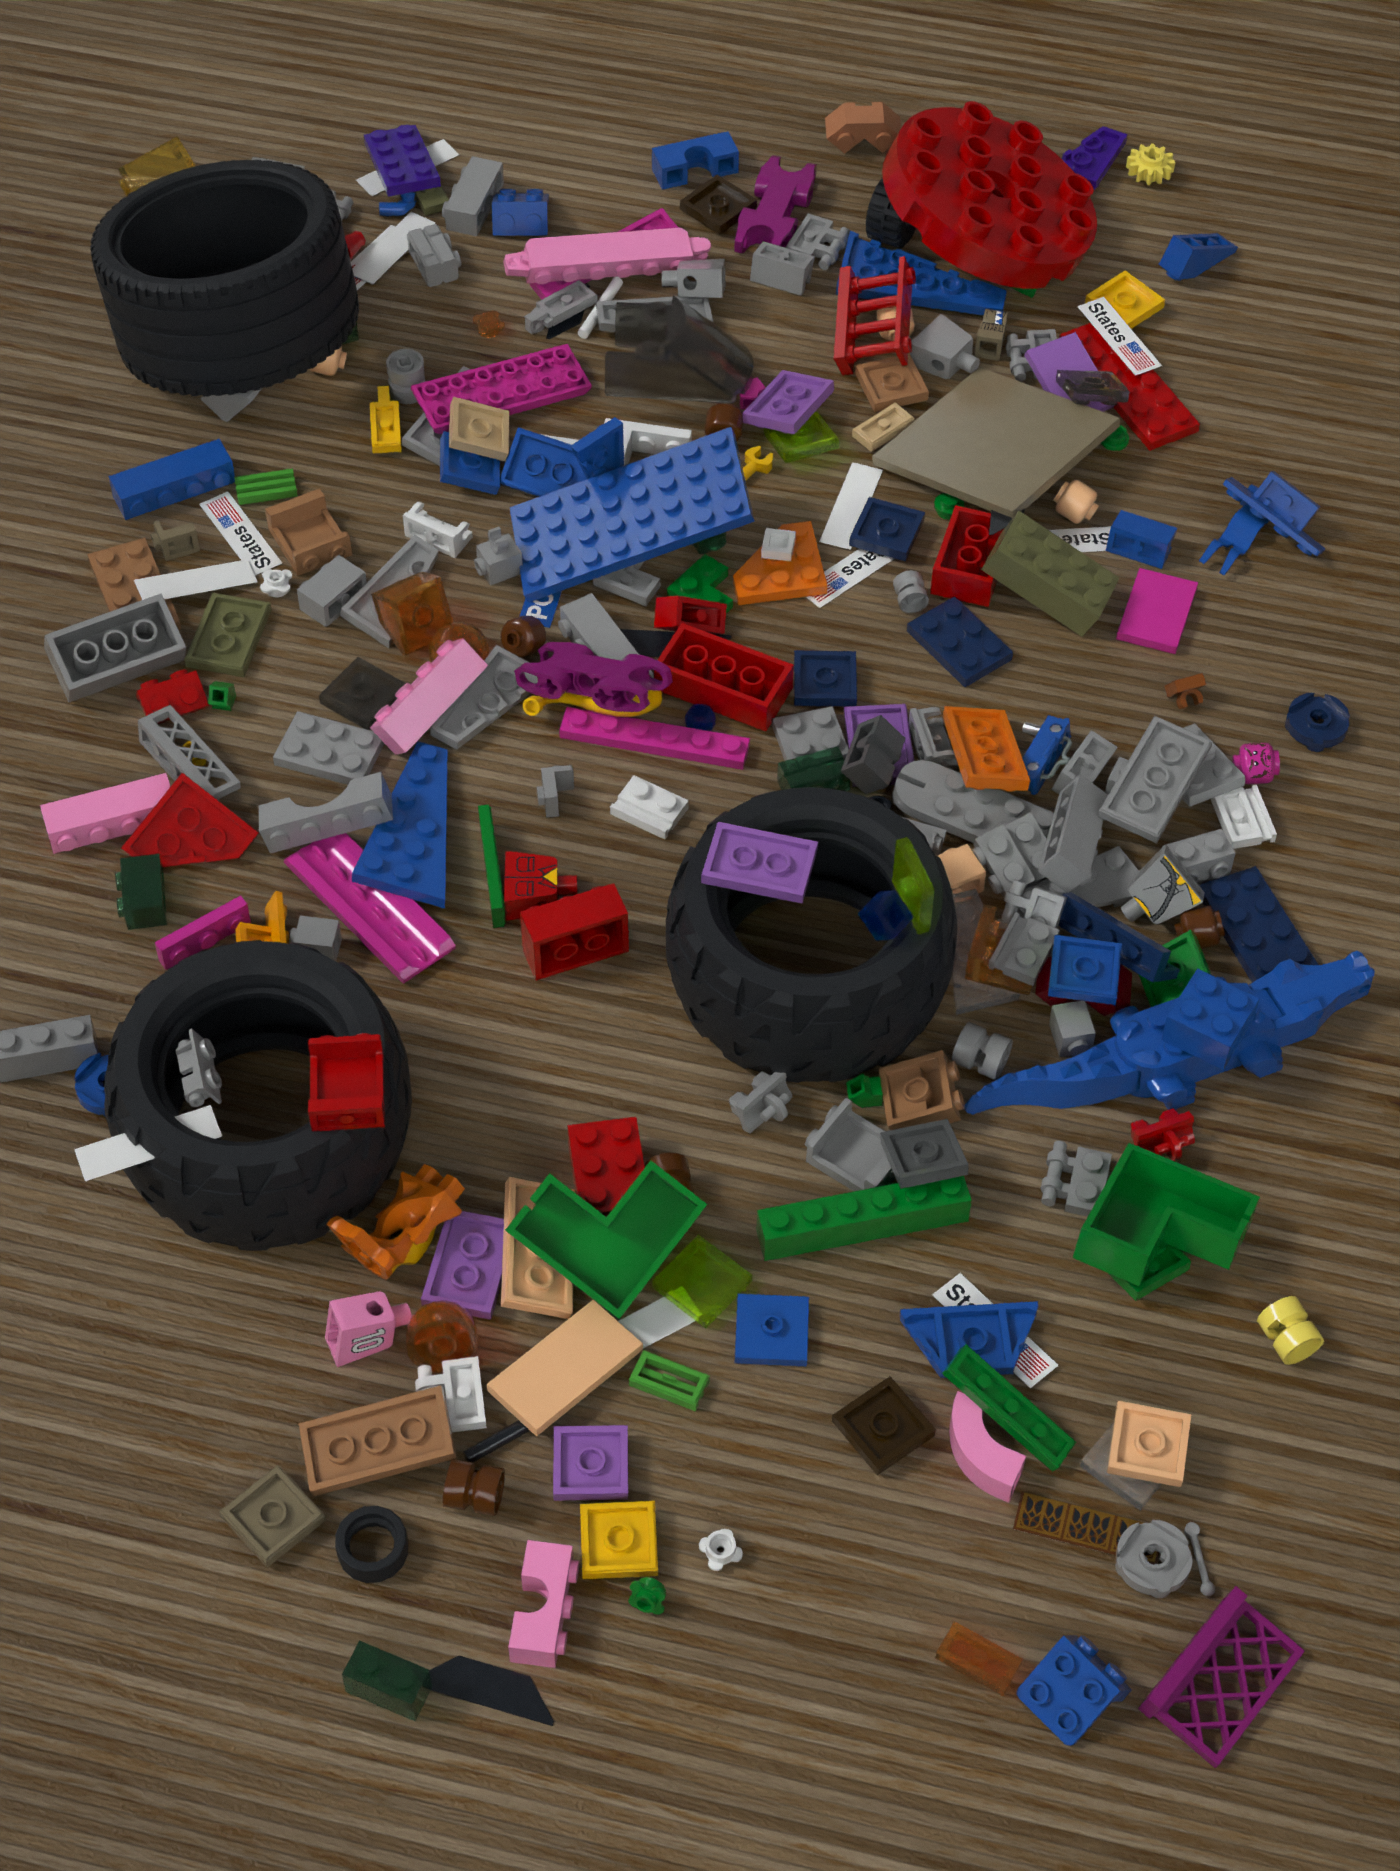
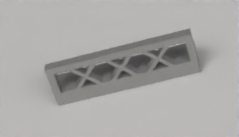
M171 705L138 720L139 742L174 781H176L181 773H184L218 801L220 798L241 788L240 781ZM169 718L174 723V726L171 729L159 727L156 723ZM175 739L189 740L191 747L176 746L174 743ZM193 757L207 759L209 762L208 767L195 766L192 763ZM210 777L225 779L227 783L214 788L209 781Z

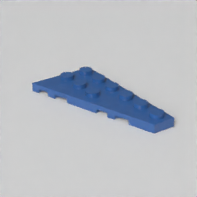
M850 231L841 267L851 266L855 276H859L860 279L897 273L899 270V257L905 256L909 267H913L916 274V283L912 284V306L984 315L985 309L1004 310L1006 290L978 279L966 280L959 277L960 272L952 269L948 272L936 268V263L900 249L888 250L881 247V242L874 239L870 242L859 238L858 233ZM839 278L836 286V295H838ZM898 284L862 290V293L858 294V298L876 299L897 295Z
M417 741L392 792L393 820L375 826L352 872V882L445 909L447 749Z

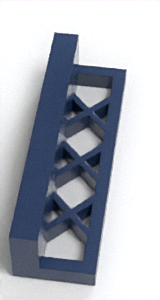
M1063 893L1062 896L1067 897L1058 924L1059 927L1078 938L1122 943L1120 963L1152 983L1177 978L1180 969L1168 963L1171 954L1170 950L1074 893Z

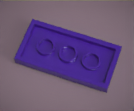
M401 125L395 129L375 130L363 135L367 151L388 197L441 187L440 176L416 125Z

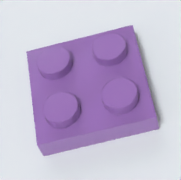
M628 1425L554 1426V1501L628 1500Z

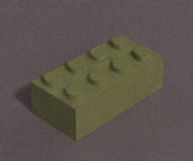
M1018 511L1004 528L981 569L1082 637L1100 618L1119 580L1118 576L1021 511Z

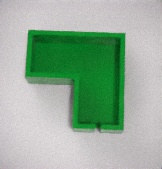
M1128 1143L1081 1228L1073 1258L1137 1286H1140L1162 1242L1229 1270L1251 1225L1260 1197Z
M650 1160L609 1215L605 1217L549 1173L530 1197V1200L536 1204L533 1210L524 1205L505 1231L620 1319L708 1204Z

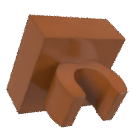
M1203 673L1174 680L1164 687L1168 698L1177 696L1176 703L1181 710L1188 707L1186 702L1187 695L1193 698L1195 706L1203 703V696L1198 689L1205 686L1206 682Z

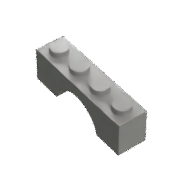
M382 772L350 780L347 788L337 798L320 806H299L290 797L259 805V832L270 854L393 820L392 794Z

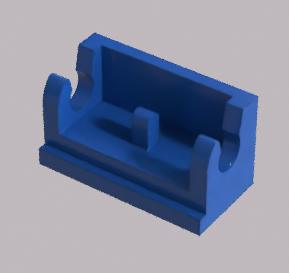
M1120 510L1111 526L1106 551L1162 569L1171 552L1172 547L1170 545L1176 535L1177 528Z

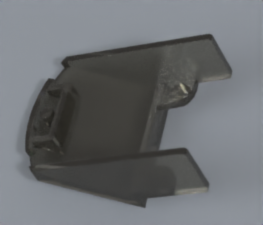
M673 295L671 305H666L663 302H652L650 304L616 303L615 345L636 347L635 353L606 352V396L734 403L737 394H745L750 388L753 380L754 362L751 352L745 344Z

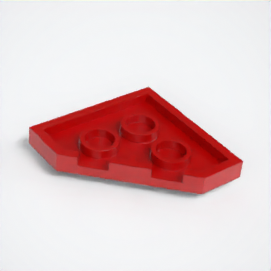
M181 773L121 849L147 869L240 859L257 838L259 832L184 773Z

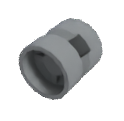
M413 349L396 350L386 360L390 396L393 400H397L402 404L416 403L418 401L411 391V386L425 382L423 357Z
M967 1022L956 1042L951 1061H955L957 1065L967 1069L975 1066L979 1074L997 1080L1008 1061L1013 1040L998 1033L989 1036L987 1035L986 1028Z

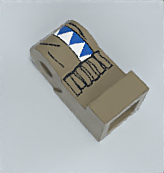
M985 309L983 321L977 333L975 357L1000 361L1008 312ZM991 343L997 348L994 351H987L982 348V345Z

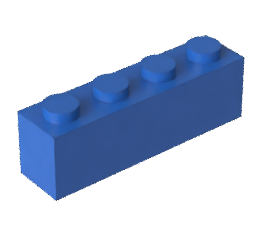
M220 438L108 476L113 498L125 520L235 483L233 461Z

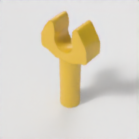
M761 446L748 449L745 452L744 461L747 464L743 467L745 481L756 471L768 474L773 466V453H769L764 459H759L761 456Z

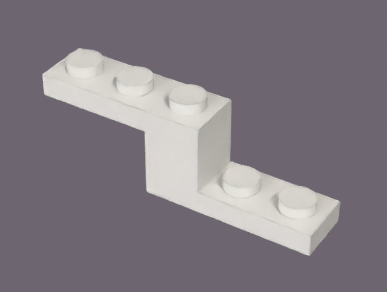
M605 418L604 424L611 419ZM620 420L623 423L624 466L629 464L632 451L658 454L691 442V430ZM544 435L571 445L579 441L576 439Z

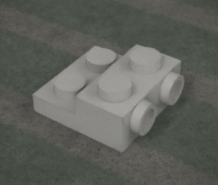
M1031 812L1007 825L1002 824L975 839L973 844L975 848L972 851L981 865H985L991 875L988 877V881L995 894L1001 893L1003 898H1005L1006 891L1011 890L1013 880L1025 882L1026 889L1046 879L1044 875L1038 872L1047 839Z

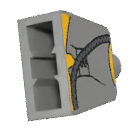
M1165 845L1130 880L1127 890L1133 898L1121 906V910L1130 922H1134L1146 913L1151 921L1157 925L1201 904L1205 892L1169 847Z

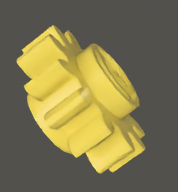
M1141 144L1139 151L1131 149L1130 156L1127 157L1126 168L1129 169V176L1137 175L1136 182L1145 181L1147 185H1150L1156 181L1158 184H1162V178L1170 180L1171 173L1174 172L1175 160H1172L1173 153L1165 154L1164 146L1158 148L1151 144L1145 147Z

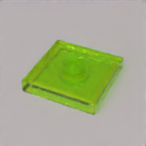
M814 412L795 434H784L781 431L764 428L765 437L785 463L840 448L839 438L818 412Z
M908 837L896 840L892 883L917 934L928 932L931 927L935 889Z
M698 1234L652 1281V1287L704 1328H707L738 1294L752 1282V1274Z

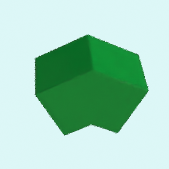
M214 681L209 685L208 704H211L214 709L231 711L236 698L234 684Z
M861 1074L846 1082L848 1099L861 1108L883 1106L880 1076L869 1078Z

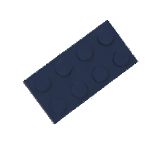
M1256 866L1199 885L1205 892L1202 903L1211 906L1214 911L1219 910L1225 934L1223 937L1252 983L1271 972L1280 962L1292 959L1302 965H1319Z

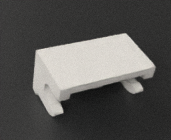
M420 501L416 502L403 515L405 536L411 539L414 535H417L440 552L456 558L473 538L472 531L466 530L470 523L463 521L458 527H455L428 515L426 511L421 510L425 504Z

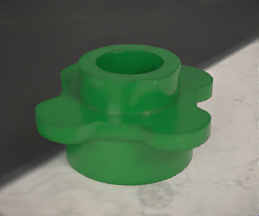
M643 1577L638 1581L631 1582L630 1589L632 1595L629 1597L628 1602L632 1607L645 1613L652 1612L655 1615H660L664 1612L665 1607L662 1605V1601L666 1598V1589L661 1582L650 1577Z

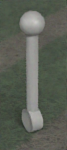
M1190 1522L1186 1524L1184 1534L1187 1538L1191 1539L1202 1580L1200 1591L1204 1596H1212L1215 1593V1586L1209 1581L1198 1540L1200 1527L1198 1524Z

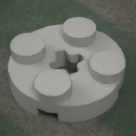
M1152 1520L1151 1523L1140 1525V1522L1132 1524L1123 1532L1116 1549V1571L1134 1590L1155 1598L1167 1597L1169 1593L1179 1589L1189 1576L1193 1563L1191 1551L1188 1547L1189 1542L1177 1527L1162 1520ZM1154 1551H1158L1161 1553L1160 1561L1163 1563L1150 1564L1147 1562L1148 1558L1144 1553L1153 1554Z

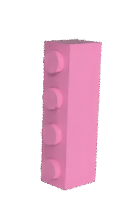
M463 638L455 641L447 640L436 651L438 657L432 663L430 661L426 662L417 670V679L411 685L406 683L396 692V701L391 706L385 705L375 714L376 722L370 729L395 755L406 753L488 667L486 662Z
M163 773L40 805L53 854L71 851L74 848L93 843H101L124 835H132L170 788L167 774Z

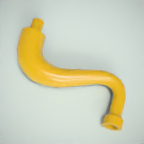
M648 690L650 705L639 712L606 710L596 705L592 697L566 692L558 699L530 696L524 700L523 710L526 714L535 716L547 704L565 703L604 715L634 717L647 714L658 708L662 703V691ZM636 695L633 701L640 703L639 697Z

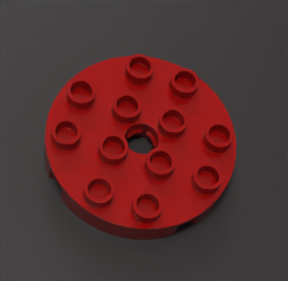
M969 101L965 103L963 108L939 107L927 109L913 115L900 129L884 159L882 175L885 191L900 219L916 227L922 235L921 242L937 255L963 271L983 280L1022 289L1045 288L1051 278L1064 281L1077 269L1091 247L1097 232L1096 212L1090 198L1094 192L1092 184L1085 177L1074 173L1054 151L1042 143L1043 134L1035 125L1023 120L1016 121L1013 125L994 117L992 112L981 103Z

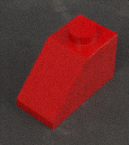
M684 596L656 597L654 628L676 632L680 624L684 623L711 634L722 635L725 634L727 604Z

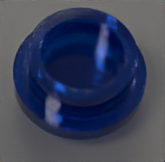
M693 705L685 715L686 727L711 731L715 727L716 716L708 705Z

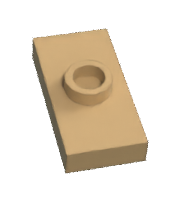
M893 403L853 428L852 437L869 451L873 452L895 438L913 423L915 418L897 403Z

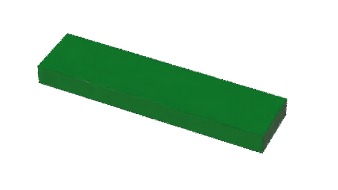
M489 804L479 805V824L493 928L504 927L506 920L492 811Z
M967 1344L959 1349L942 1372L948 1380L1052 1472L1060 1467L1076 1444L1073 1438Z

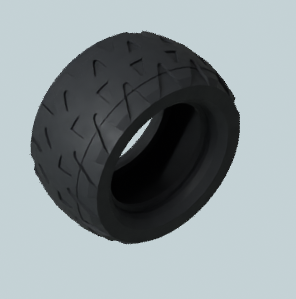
M792 788L752 797L751 800L731 809L729 812L724 811L707 825L706 831L696 847H689L678 869L668 898L666 959L677 996L680 998L690 1022L701 1037L709 1038L722 1051L723 1056L744 1069L749 1068L757 1072L763 1071L770 1075L774 1072L786 1073V1081L837 1082L855 1078L860 1073L876 1066L888 1064L901 1055L908 1045L925 1030L936 1013L952 977L957 944V915L952 888L940 857L935 856L925 835L913 823L903 819L894 811L885 807L884 804L862 795L830 788ZM722 822L817 841L818 850L805 897L832 899L862 911L881 929L887 943L876 955L863 964L849 970L829 974L790 972L759 960L743 946L734 931L750 913L763 905L781 899L701 883V875L717 823Z
M261 940L241 941L201 951L179 961L177 965L170 968L156 980L148 983L135 997V1003L126 1016L125 1021L118 1023L112 1037L105 1073L104 1106L111 1137L125 1133L134 1146L140 1143L147 1152L155 1157L152 1160L123 1169L140 1195L161 1217H168L174 1220L178 1227L183 1229L187 1235L208 1244L217 1242L235 1246L239 1250L246 1251L268 1250L272 1247L287 1246L298 1243V1245L324 1236L331 1230L326 1225L331 1218L339 1216L344 1220H352L372 1202L384 1180H389L404 1146L411 1116L412 1094L408 1059L400 1033L389 1011L363 977L343 962L332 960L321 954L317 949L296 943L287 944ZM193 1029L202 1038H207L211 1041L216 1052V1057L213 1058L214 1065H217L237 1055L260 1050H289L310 1057L308 1040L310 1038H319L325 1035L340 1037L355 1036L360 1033L381 1035L384 1054L385 1127L311 1131V1125L308 1122L301 1128L283 1136L256 1142H233L204 1136L186 1127L175 1118V1116L180 1114L185 1100L181 1078L193 1073L190 1072L186 1075L180 1073L176 1049L179 1047L180 1041L190 1040L189 1030Z

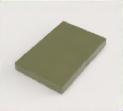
M212 592L184 659L185 667L245 677L271 613V602Z

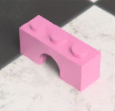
M527 1540L521 1573L523 1591L536 1592L543 1595L547 1602L540 1610L535 1612H514L508 1646L510 1662L556 1668L557 1656L565 1654L567 1632L562 1631L564 1618L571 1619L573 1596L568 1595L570 1583H577L579 1560H573V1546Z

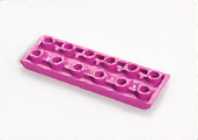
M564 344L411 386V391L422 407L433 431L437 434H443V431L449 432L450 404L453 397L508 410L509 415L584 395L591 389L592 385L569 345Z
M347 833L312 842L284 859L286 866L403 984L456 949L451 937L413 899L352 882V872L363 849Z

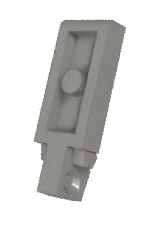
M578 280L536 302V307L531 313L524 316L525 329L530 334H535L543 331L545 326L547 328L555 326L598 302V295Z

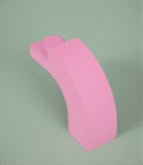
M957 1391L949 1429L950 1444L955 1460L963 1473L977 1487L1009 1503L1022 1475L1026 1456L997 1443L988 1434L983 1424L982 1417L985 1412L968 1396Z

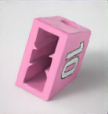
M381 1291L329 1301L325 1339L336 1366H343L391 1347L395 1328L412 1323L410 1308L406 1302L390 1306L385 1293Z

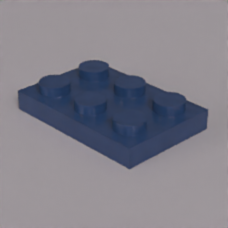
M955 596L907 623V632L964 687L969 686L1012 660L1013 651Z

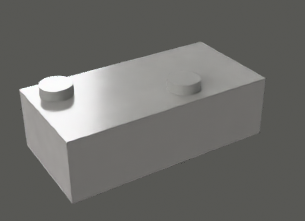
M162 593L46 634L44 638V649L68 703L184 661L186 653L185 643Z

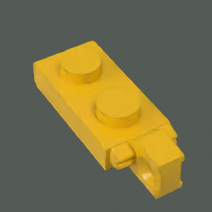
M377 386L378 401L370 403L373 454L402 452L399 401H390L389 386Z

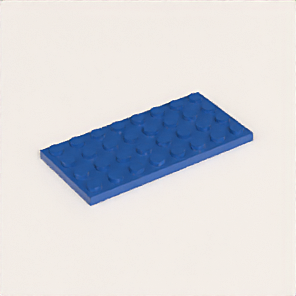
M732 427L510 507L515 543L522 552L523 565L519 569L523 593L528 602L755 522L737 441Z

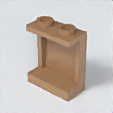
M320 488L265 509L268 529L297 576L323 567V565L329 563L338 555L343 558L352 556L350 536L347 532L342 533L326 508L325 495Z

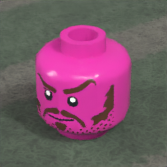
M1270 743L1243 744L1239 749V755H1233L1232 763L1245 775V784H1267L1273 781L1274 775H1279V751L1273 750Z

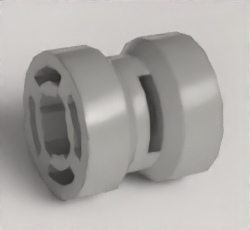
M909 570L895 577L893 586L898 595L897 601L900 609L905 613H916L923 610L928 605L929 598L924 589L921 573Z

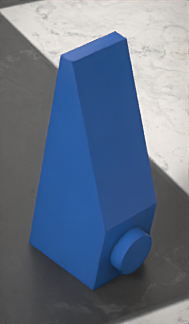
M1218 233L1173 235L1159 265L1167 270L1166 274L1174 280L1181 281V279L1195 278L1235 253L1238 247Z

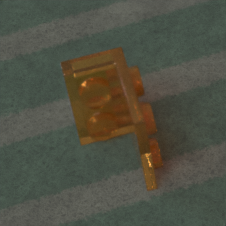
M984 904L969 951L965 979L1030 995L1032 985L1002 974L1003 971L997 968L993 970L988 968L990 959L1006 930L1000 928L1001 922L995 921L997 907Z

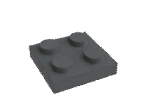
M948 1119L880 1132L881 1145L900 1189L968 1175V1162Z

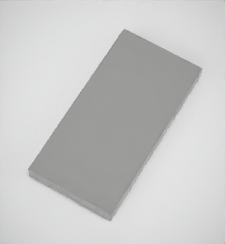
M1154 716L1100 808L1098 817L1157 843L1209 753L1213 741Z

